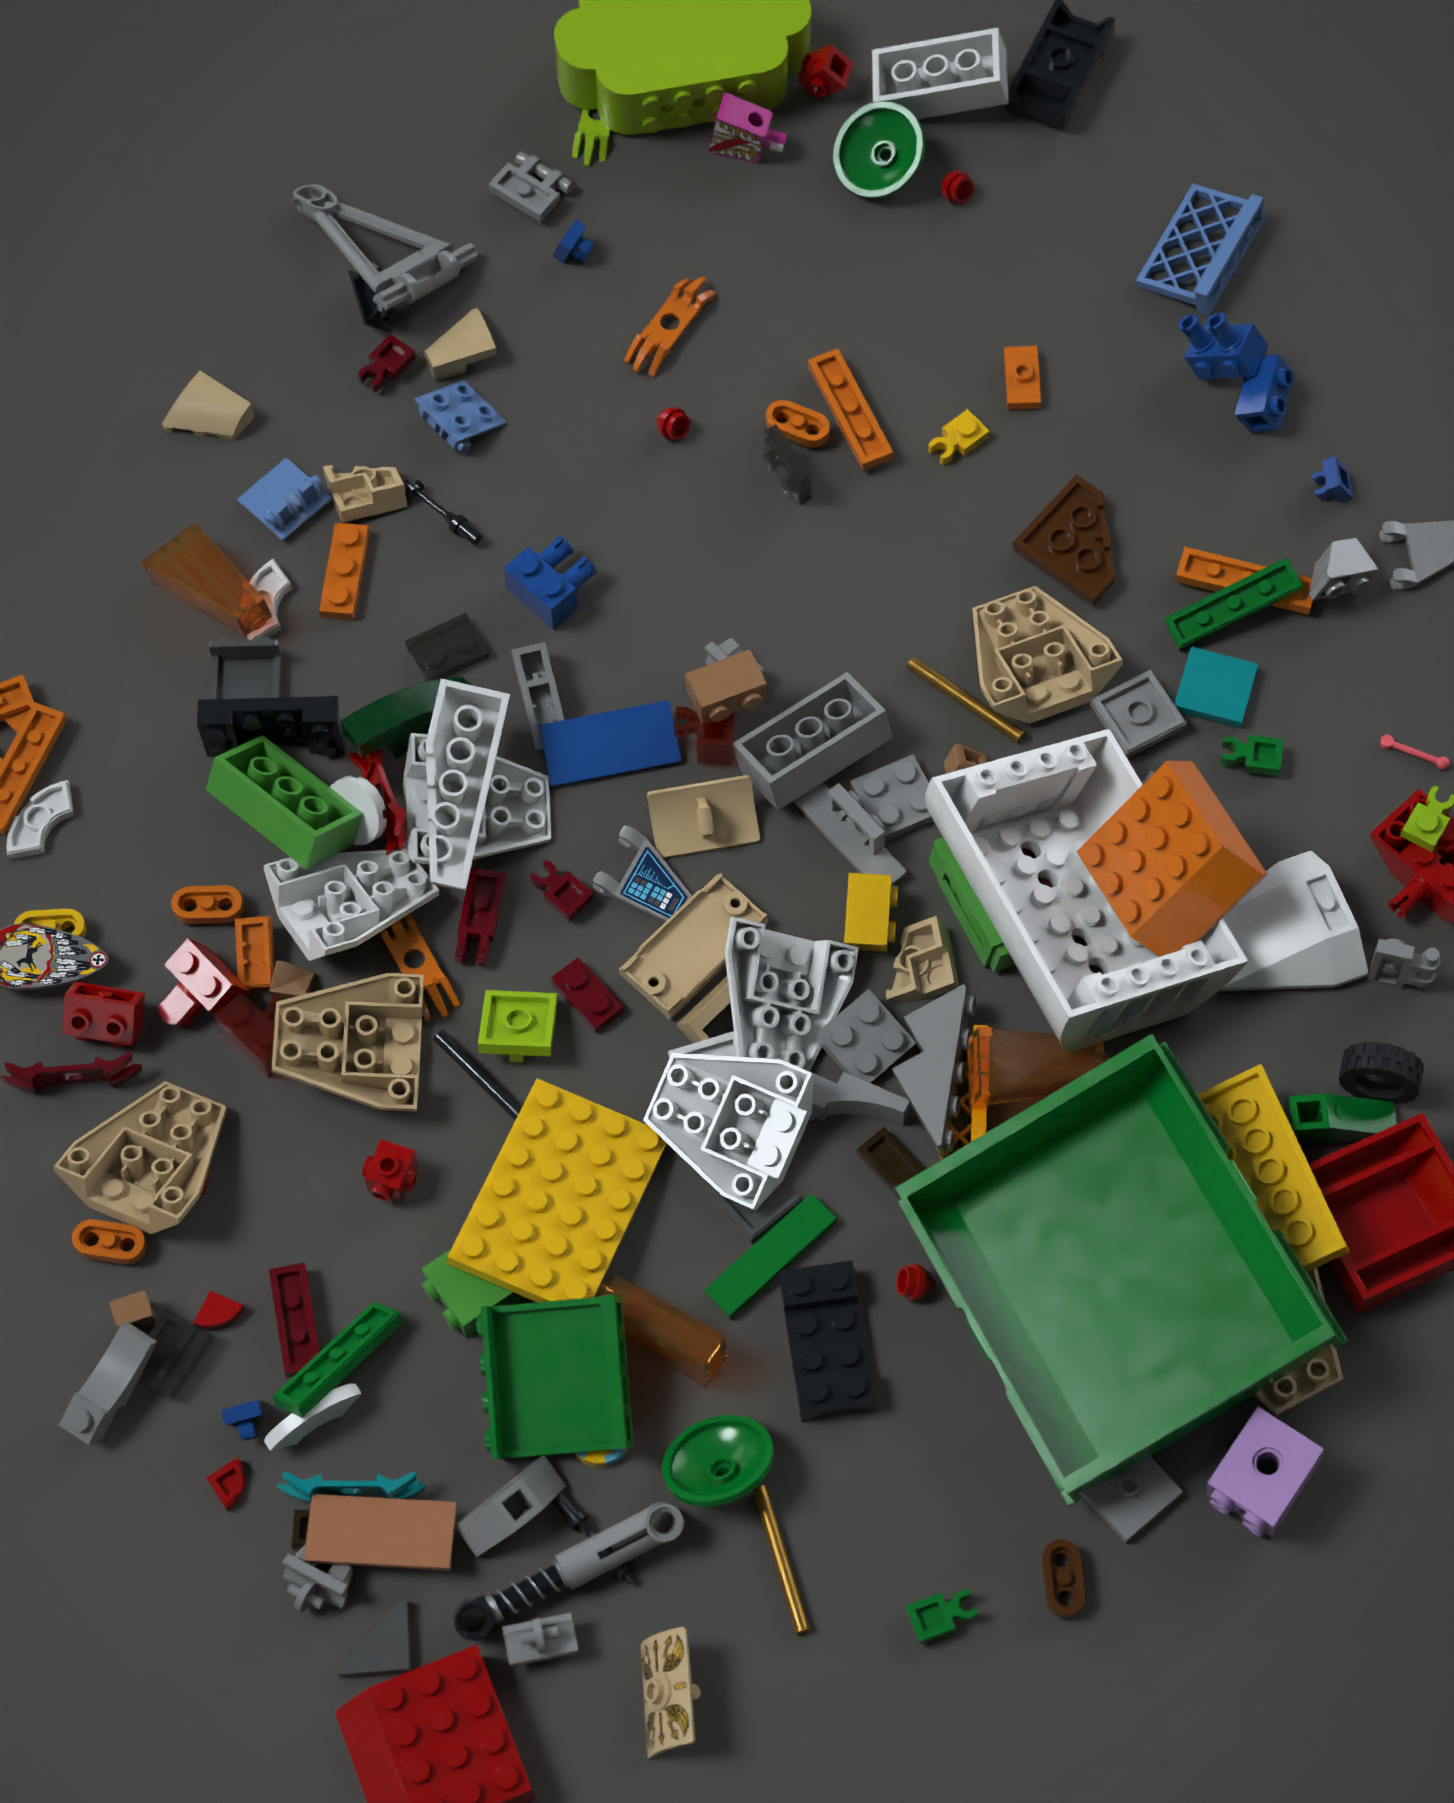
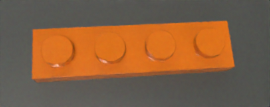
M837 348L808 359V368L862 471L893 460V451L839 349Z
M1184 546L1175 582L1217 592L1266 568V566ZM1297 574L1304 586L1303 590L1271 606L1309 615L1313 602L1309 596L1312 578Z

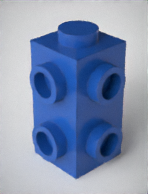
M1266 355L1263 357L1254 377H1243V385L1236 404L1235 416L1250 433L1274 431L1281 428L1283 416L1287 409L1286 404L1290 389L1294 383V372L1279 355Z

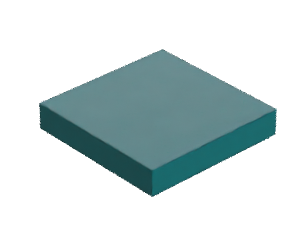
M1191 647L1174 705L1180 713L1241 728L1258 669V663Z

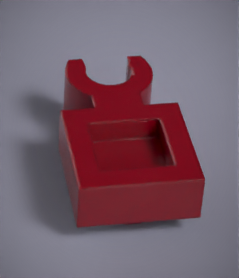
M389 334L369 355V361L372 365L363 366L359 370V382L364 383L367 378L374 377L375 379L371 382V388L373 392H378L384 386V378L387 375L396 380L416 359L415 350Z
M545 860L543 867L549 873V876L540 878L532 872L530 874L531 882L535 888L547 890L543 894L544 901L570 922L594 899V893L569 871L562 877H559L555 865Z

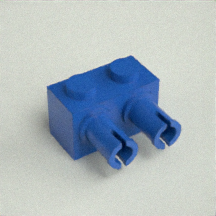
M1218 312L1212 314L1207 319L1206 326L1202 325L1196 314H1188L1180 320L1178 328L1191 343L1184 359L1199 379L1255 376L1269 345L1254 324L1231 325L1222 312L1220 314Z
M558 536L541 553H535L530 547H527L504 567L506 588L553 630L578 609L576 590L597 574L594 564L591 561L586 564L588 558L584 556L563 575L554 570L559 563L574 552L567 540L562 543L564 541L562 536Z

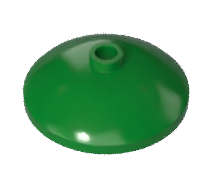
M882 101L860 108L845 121L836 137L833 161L839 179L850 191L865 198H884L899 192L913 180L921 167L925 154L923 128L912 112L897 103ZM891 152V157L885 161V156Z
M741 1415L714 1416L693 1424L674 1439L664 1455L662 1475L671 1494L684 1503L702 1507L725 1505L746 1496L765 1479L774 1460V1446L768 1431L754 1419Z

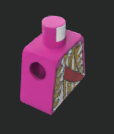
M724 92L708 153L756 163L760 160L763 147L782 153L787 134L769 129L772 118L771 111Z

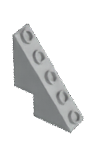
M964 984L904 1017L908 1030L922 1053L892 1069L898 1085L905 1097L910 1100L911 1107L942 1159L946 1158L947 1152H952L954 1148L955 1132L951 1130L952 1118H958L960 1097L956 1096L958 1084H963L965 1080L966 1066L965 1062H962L963 1050L968 1051L971 1042V1030L967 1029L969 1017H974L976 1011V996L969 995Z

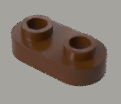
M1064 1539L1054 1540L1045 1547L1042 1555L1046 1603L1053 1615L1062 1619H1070L1082 1611L1086 1599L1081 1555L1079 1549L1072 1542ZM1064 1557L1068 1565L1063 1568L1057 1567L1054 1564V1559ZM1067 1594L1072 1598L1073 1602L1065 1606L1059 1602L1058 1597Z

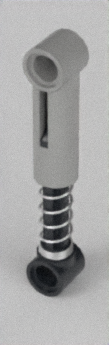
M659 1501L652 1503L637 1514L555 1555L556 1560L552 1562V1566L544 1570L539 1568L538 1573L531 1577L525 1575L524 1580L517 1584L511 1582L510 1587L502 1592L496 1590V1595L488 1594L485 1597L481 1595L475 1599L463 1600L457 1605L453 1615L457 1632L467 1640L475 1641L482 1639L491 1629L498 1626L497 1623L499 1624V1622L504 1621V1616L512 1612L518 1614L519 1608L525 1605L532 1606L533 1601L541 1597L546 1599L547 1594L554 1590L560 1592V1587L564 1585L573 1590L665 1542L674 1540L683 1529L684 1521L681 1512L668 1502ZM661 1511H668L673 1518L671 1528L665 1532H657L653 1527V1519ZM643 1529L646 1531L643 1535L612 1550V1545ZM470 1609H477L484 1615L482 1625L474 1630L468 1629L462 1624L464 1613Z

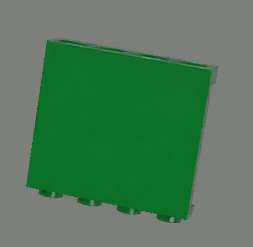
M603 1295L592 1298L492 1307L481 1306V1315L477 1316V1332L479 1338H483L484 1353H480L479 1366L482 1376H486L487 1391H483L482 1406L484 1413L489 1414L490 1429L485 1431V1445L487 1451L492 1453V1459L634 1448L622 1295Z

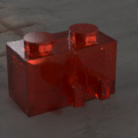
M676 706V719H686L688 722L683 725L674 724V736L685 737L690 734H697L698 763L733 765L734 748L732 743L735 742L737 711L731 713L722 721H710L702 724L696 711L688 707Z
M240 992L216 1013L214 1018L220 1033L269 1079L275 1074L272 1072L276 1002L281 1001V999L277 995L274 996L267 1004L266 1010L262 1013Z

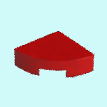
M209 1291L193 1324L196 1328L203 1330H212L235 1321L243 1313L244 1305Z
M237 1457L206 1477L226 1511L231 1510L240 1500L245 1488V1472L240 1459Z

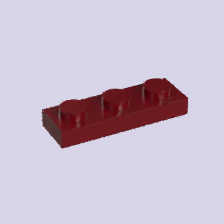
M305 1262L268 1269L286 1378L294 1377L320 1352Z

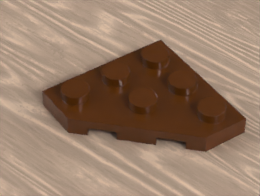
M1076 474L1016 538L1012 549L1094 606L1114 584V565L1112 564L1110 551L1111 544L1105 515L1104 494Z

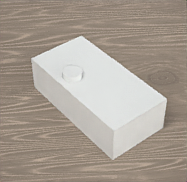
M998 28L872 50L873 103L882 101L897 103L912 112L917 119L1008 104L1007 52Z

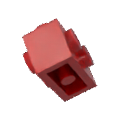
M75 981L64 994L62 1034L74 1036L75 1039L80 1041H92L95 1039L107 1041L115 1047L132 1046L143 1033L145 993Z

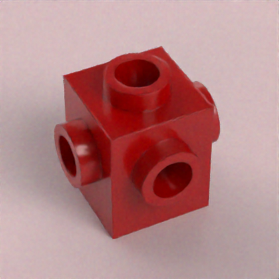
M828 45L805 55L801 61V70L797 81L818 99L830 94H836L846 88L853 62L834 45Z
M380 1139L374 1156L367 1157L362 1169V1177H364L367 1189L373 1197L385 1202H390L391 1199L402 1202L406 1192L413 1191L418 1178V1171H415L418 1165L415 1150Z

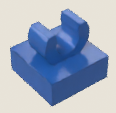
M576 219L559 243L552 257L563 264L568 255L571 254L575 260L583 263L594 247L589 240L581 238L587 226Z
M1335 456L1322 460L1324 471L1314 473L1312 479L1317 484L1326 483L1324 487L1314 491L1315 495L1321 500L1334 496L1340 503L1353 499L1349 470Z
M260 1399L221 1410L225 1425L237 1422L241 1440L257 1435L253 1417L263 1414Z

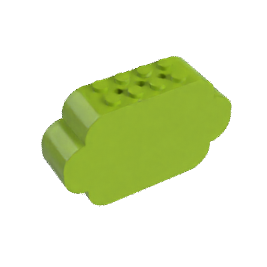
M579 0V8L564 14L558 20L554 30L556 71L561 94L567 102L575 107L587 110L597 109L601 121L607 128L624 135L655 133L664 129L683 128L693 124L716 122L724 92L767 110H772L786 96L788 76L801 70V61L810 52V1Z

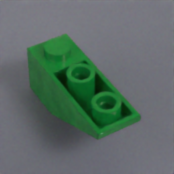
M1324 1093L1288 1096L1284 1109L1300 1146L1360 1141L1397 1124L1394 1103L1389 1101Z

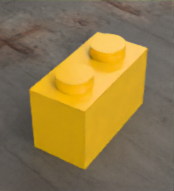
M849 873L844 944L859 947L858 951L887 952L888 942H895L896 921H889L890 907H897L898 886H891L892 875Z

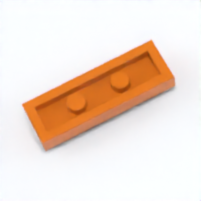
M335 523L319 608L321 618L354 621L370 535L368 525Z

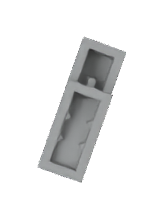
M545 642L511 650L535 751L543 749L539 725L564 720Z
M846 1072L842 1073L838 1083L814 1074L812 1114L809 1120L817 1118L825 1122L830 1115L856 1114L877 1117L904 1126L909 1115L910 1100Z
M128 1322L121 1324L95 1370L79 1392L74 1393L59 1426L87 1445L103 1440L118 1408L126 1406L157 1341Z

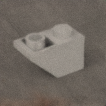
M1357 538L1332 542L1315 563L1309 592L1312 600L1326 597L1333 599L1347 593L1358 594L1369 586V580L1378 568Z

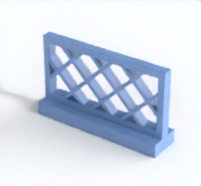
M1192 184L1137 277L1136 287L1196 305L1197 313L1210 316L1265 220L1264 198L1251 194L1249 199L1246 200ZM1197 196L1209 200L1211 205L1194 210L1192 203ZM1229 207L1240 209L1237 215L1226 219L1223 218L1221 210ZM1215 213L1219 221L1202 227L1198 218ZM1193 220L1197 229L1180 234L1178 231L1179 225ZM1223 229L1225 233L1224 239L1210 243L1206 235ZM1201 237L1204 246L1188 251L1184 242ZM1179 244L1183 253L1165 258L1163 253L1165 249ZM1209 253L1210 263L1196 268L1192 259ZM1187 261L1191 270L1173 275L1170 267ZM1165 269L1168 278L1159 281L1148 279L1151 273ZM1193 278L1197 282L1193 292L1180 289L1178 283Z

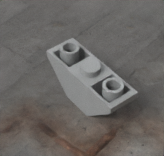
M542 1455L456 1523L454 1529L475 1557H478L517 1531L542 1511L566 1487V1484L545 1456Z

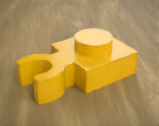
M967 409L942 427V435L944 437L932 439L928 445V452L932 454L938 449L944 450L945 453L940 456V464L942 466L951 462L953 453L957 450L965 456L989 438L990 431Z

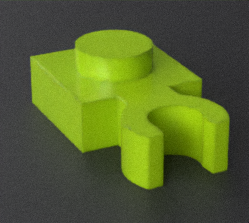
M1437 786L1430 789L1426 800L1427 806L1419 802L1417 803L1400 835L1431 852L1435 849L1449 824L1450 818L1445 816V814L1449 813L1454 806L1453 794H1451L1447 802L1442 803L1436 800L1435 797L1439 789Z

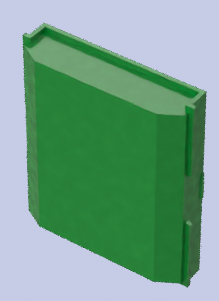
M1152 1034L895 1188L901 1198L898 1201L955 1305L959 1310H964L966 1313V1322L987 1360L993 1362L1008 1388L1005 1394L1069 1507L1083 1499L1079 1492L1119 1475L1305 1365L1330 1344L1336 1350L1349 1342L1282 1231L1271 1230L1256 1205L1258 1200L1236 1163L1233 1160H1229L1226 1156L1230 1146L1167 1043L1164 1041L1158 1045Z

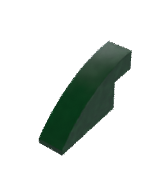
M464 677L442 678L468 684ZM441 679L401 689L340 720L344 735L362 758L383 745L387 746L396 759L408 751L411 733L428 734Z

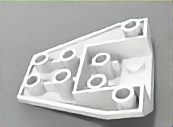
M411 733L403 778V809L407 811V838L404 847L413 863L429 864L426 740L428 734ZM496 756L473 860L550 842L549 776Z
M394 849L388 855H386L385 850L337 853L308 869L303 868L291 857L264 865L265 876L278 918L309 961L358 946L439 896L437 886L430 884V877L419 863L412 862L406 849Z
M1312 851L1277 862L1266 871L1268 875L1223 917L1248 962L1220 991L1333 988L1368 976L1369 972L1359 927L1330 866Z
M731 917L725 947V960L737 1057L780 1059L810 1072L822 1047L813 1036L838 1015L854 981L859 947L831 940L811 941L766 930V924Z
M672 1053L643 1121L722 1196L757 1210L783 1181L812 1114L814 1074L780 1059Z

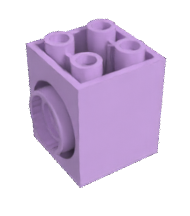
M1257 1407L1207 1483L1206 1495L1211 1498L1209 1504L1227 1516L1233 1512L1244 1520L1242 1526L1256 1536L1262 1537L1265 1533L1272 1538L1320 1464L1324 1449L1262 1408ZM1268 1463L1275 1467L1276 1472L1272 1475H1264L1259 1472L1257 1466Z

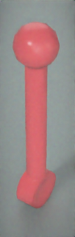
M1389 734L1383 735L1380 739V746L1385 750L1397 749L1434 763L1440 770H1446L1450 766V761L1447 757L1442 756L1438 758L1395 742L1394 738Z

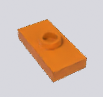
M1037 346L1004 347L1007 410L1041 409Z
M262 916L235 919L237 977L249 990L270 989L275 969L272 917Z

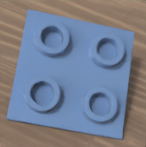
M465 380L415 398V402L419 405L420 417L426 420L433 427V430L439 433L442 439L447 438L446 441L455 452H467L471 447L470 438L506 424V421Z
M285 458L242 494L237 501L284 541L331 501L332 497L321 488L323 482L318 476L308 477L288 458Z

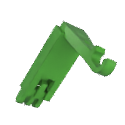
M937 838L933 844L928 862L937 877L936 880L983 966H990L995 973L1014 965L1012 957L944 838Z

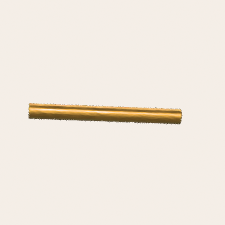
M916 657L910 659L907 664V668L1016 743L1022 741L1026 734L1024 730Z
M759 1486L752 1491L795 1633L796 1635H803L811 1631L767 1486Z

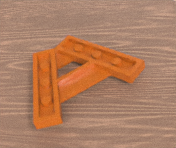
M23 674L0 682V722L5 721L17 733L4 759L0 757V834L3 835L7 834L14 817L17 815L68 720L65 713L34 702Z

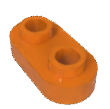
M788 400L775 401L766 410L767 428L778 436L810 448L822 446L829 438V421L821 413ZM780 419L787 420L786 423H780L777 421ZM811 431H815L818 434L810 435L808 433Z
M228 885L186 886L176 891L171 900L175 917L185 924L231 923L238 919L244 910V902L240 892ZM225 904L232 905L227 911L221 910V907ZM189 905L197 906L193 911L185 910Z
M88 1219L80 1222L72 1233V1243L76 1251L87 1259L128 1265L138 1262L145 1255L147 1249V1242L143 1233L133 1225ZM90 1238H99L98 1243L96 1245H87V1241ZM134 1243V1248L131 1251L126 1252L122 1250L125 1244Z

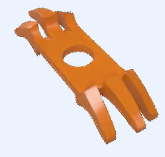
M702 276L693 282L692 279L685 278L673 287L671 295L641 334L636 335L624 358V362L629 365L640 349L632 370L638 372L648 357L657 349L648 372L649 376L655 377L661 363L671 353V348L695 316H699L703 307L715 298L716 293L713 290H707L698 295L695 304H692L696 294L707 282V278ZM674 316L680 323L677 328L667 330L660 325V322L664 317Z
M410 913L404 917L409 927L405 930L402 922L398 920L390 925L394 936L390 937L387 929L382 930L378 934L392 955L401 974H424L423 991H426L442 1018L448 1016L436 984L440 983L454 1008L460 1006V1003ZM409 952H421L425 956L424 963L418 968L406 966L404 958ZM423 998L422 1016L425 1022H428L432 1018Z

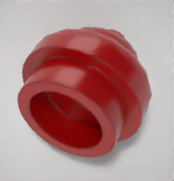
M956 170L950 172L942 180L943 196L953 204L965 203L974 192V183L970 176L963 171Z
M669 407L657 416V428L663 438L670 441L681 440L687 435L690 429V419L684 410L678 407Z
M912 1263L909 1266H902L897 1274V1292L900 1296H905L909 1301L923 1299L937 1285L930 1273L920 1264Z

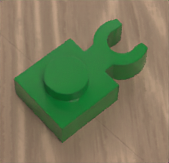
M1249 735L1247 744L1235 737H1224L1222 748L1232 749L1235 753L1222 754L1220 764L1234 766L1238 763H1245L1244 772L1279 776L1284 739Z
M969 1589L958 1591L953 1596L952 1601L945 1602L941 1592L905 1605L906 1613L919 1645L954 1633L956 1630L954 1620L970 1622L978 1617L977 1608L964 1611L959 1606L961 1601L971 1598Z

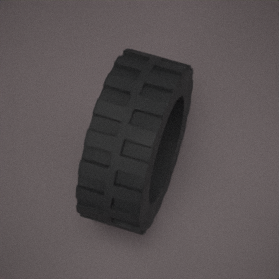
M1359 1042V1044H1352L1344 1050L1338 1080L1343 1090L1351 1093L1354 1097L1393 1102L1394 1105L1406 1104L1409 1101H1414L1419 1096L1424 1064H1422V1060L1415 1053L1409 1052L1403 1047H1397L1389 1043Z

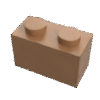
M750 649L685 673L686 691L702 724L710 721H722L731 713L742 709L756 708L763 701L767 700V683Z

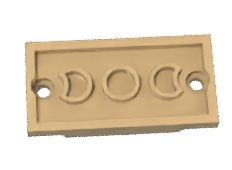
M721 873L717 874L638 948L637 952L619 969V974L663 1015L672 1020L726 967L725 947L730 918L737 917L766 924V928L769 925L767 914L757 908L742 892L727 881ZM732 901L740 903V906L734 908L730 905V903ZM655 979L659 984L656 987H651L648 982Z

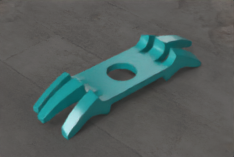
M283 1472V1480L287 1483V1486L277 1483V1488L294 1499L311 1503L312 1494L384 1496L393 1499H409L423 1491L425 1484H420V1481H416V1472H411L395 1480L378 1474L376 1481H323L321 1474L303 1480L288 1472Z

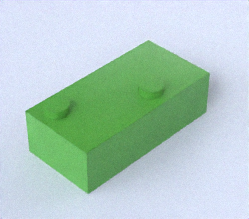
M262 735L214 758L206 791L303 868L308 869L353 846L363 813Z

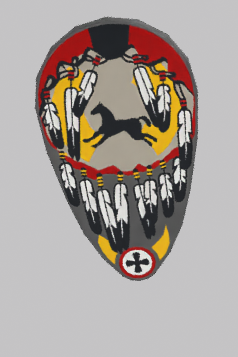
M25 923L8 925L0 929V988L17 991L58 987L88 979L108 967L109 958L107 954L96 944L83 937L46 926Z

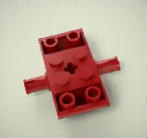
M1418 789L1370 833V838L1391 875L1405 886L1394 898L1388 901L1391 911L1394 913L1399 908L1400 911L1397 913V916L1405 918L1422 901L1442 920L1454 923V818L1448 813L1445 814V816L1450 818V821L1433 852L1400 836L1417 803L1419 802L1427 806L1426 800L1428 796Z

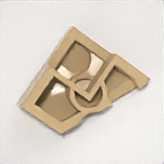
M478 307L472 309L424 351L435 382L467 372L466 364L497 355L496 346Z
M199 371L177 398L164 419L162 426L167 432H173V429L177 428L191 430L195 436L215 435L219 439L234 441L255 416L252 404L202 371Z
M328 465L323 467L331 497L342 523L407 507L404 483L396 467L373 469L366 466H355L351 473H334V466Z
M937 916L904 927L900 940L901 951L895 958L893 965L896 976L892 990L886 991V1000L889 1003L919 1000L944 994L959 987L948 927Z

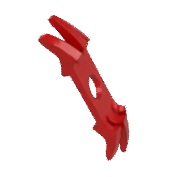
M378 748L367 755V759L362 758L355 752L350 753L348 757L361 770L362 778L368 780L378 790L379 794L380 785L382 786L383 801L386 808L382 810L383 819L387 818L384 834L387 836L386 855L395 849L397 843L398 849L402 850L407 838V811L398 806L382 767L384 753Z

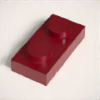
M579 957L550 978L551 984L596 1034L624 1013L623 1006Z

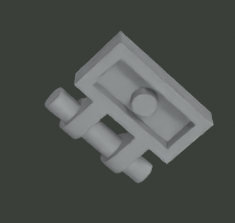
M521 151L515 158V163L519 164L520 167L517 168L508 162L488 184L489 192L541 223L560 202V193L555 190L560 189L569 194L574 187V183L568 180L562 171L558 169L552 170L542 164V159L535 155L529 156ZM537 175L538 177L542 178L543 181L540 182L532 176Z
M1378 939L1369 967L1367 981L1400 989L1403 988L1405 983L1414 985L1420 990H1425L1434 983L1436 972L1441 964L1440 953L1436 948H1428L1420 955L1414 953L1415 947L1406 945L1401 940Z

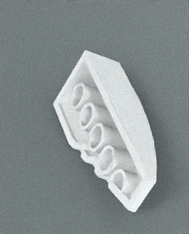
M442 678L426 740L430 884L466 891L510 694Z

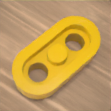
M74 909L26 911L20 914L14 924L25 923L46 926L61 931L68 927H74L75 929L71 934L83 938L87 932L86 923L82 915Z

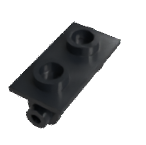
M371 262L378 272L382 271V268L377 263ZM350 270L348 273L364 325L390 332L389 322L393 320V315L395 314L394 307L380 312L377 309L378 304L373 302V297L377 294L358 272Z

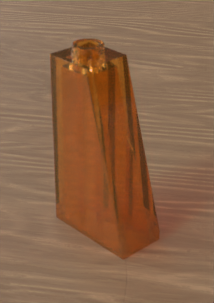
M196 523L190 525L140 562L154 585L245 637L252 631L261 628L267 620L273 617L265 599Z
M978 1027L967 1040L970 1108L978 1109L1054 1093L1108 1060V1054L1104 1052L1103 1041L1079 1050L1067 1052L1062 1047L1057 1036L1052 1033Z
M617 1275L610 1284L605 1282L599 1288L595 1297L614 1294L622 1295L625 1336L707 1389L727 1361L725 1335Z

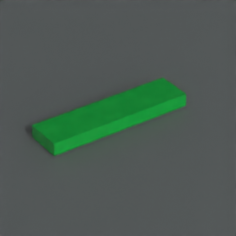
M1286 557L1165 617L1164 623L1180 651L1303 590L1304 586L1289 558Z
M811 1193L704 1289V1295L730 1320L779 1275V1271L785 1270L835 1225L837 1218Z
M373 1301L272 1396L276 1406L303 1418L403 1323L401 1314Z

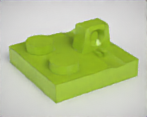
M485 990L478 1039V1053L504 1054L509 1056V1062L520 1063L524 1062V1055L551 1057L558 1003L557 993Z

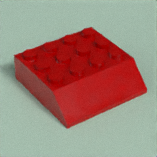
M1423 1112L1309 1164L1350 1251L1329 1263L1358 1314L1454 1271V1165Z
M477 1644L366 1688L335 1711L367 1803H528L535 1800Z

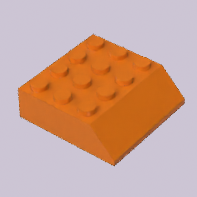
M1166 761L1077 851L1080 859L1130 937L1159 957L1180 951L1184 945L1199 941L1268 875L1193 761Z

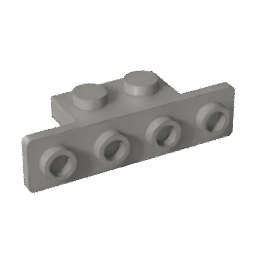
M823 782L793 801L859 873L892 875L891 886L906 876V869L884 847L885 827L877 816L873 814L870 816L862 808V802L853 791L849 790L847 792L839 783L829 789Z

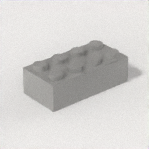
M846 672L738 739L732 745L740 771L744 775H749L752 784L777 810H780L888 742L893 736L886 710Z

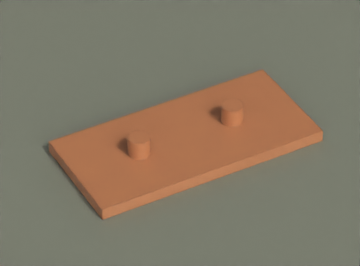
M312 1494L304 1562L450 1571L457 1503Z

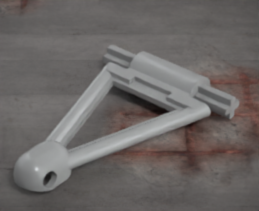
M321 185L302 186L293 193L296 209L320 225L377 294L373 297V302L378 304L377 309L380 312L388 310L401 302L411 304L456 279L460 274L461 268L479 258V254L474 251L475 246L471 243L452 252L453 245L338 202L334 193ZM315 189L321 193L320 198H317ZM337 216L421 248V250L378 272L333 217Z

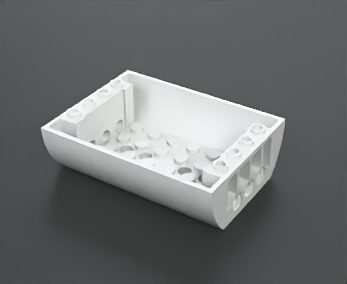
M1110 729L932 777L925 794V804L928 812L1059 1042L1067 1052L1079 1050L1187 1015L1222 989L1248 962L1223 918L1199 941L1184 945L1180 951L1159 957L1130 937L1077 854V851L1143 785ZM1021 849L1031 850L1036 858L1024 855ZM1038 877L1048 879L1053 887L1042 885ZM1072 935L1083 938L1087 946L1075 943ZM1089 965L1098 966L1103 971V975L1101 972L1093 973Z

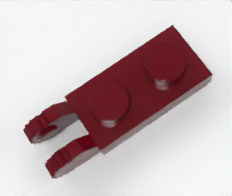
M471 868L457 929L458 941L455 951V962L464 963L468 953V941L470 938L480 940L479 949L476 953L477 966H486L490 952V942L494 940L507 881L506 873Z

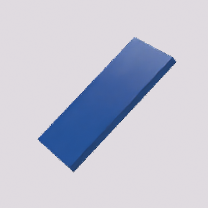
M669 700L539 725L551 787L681 762Z

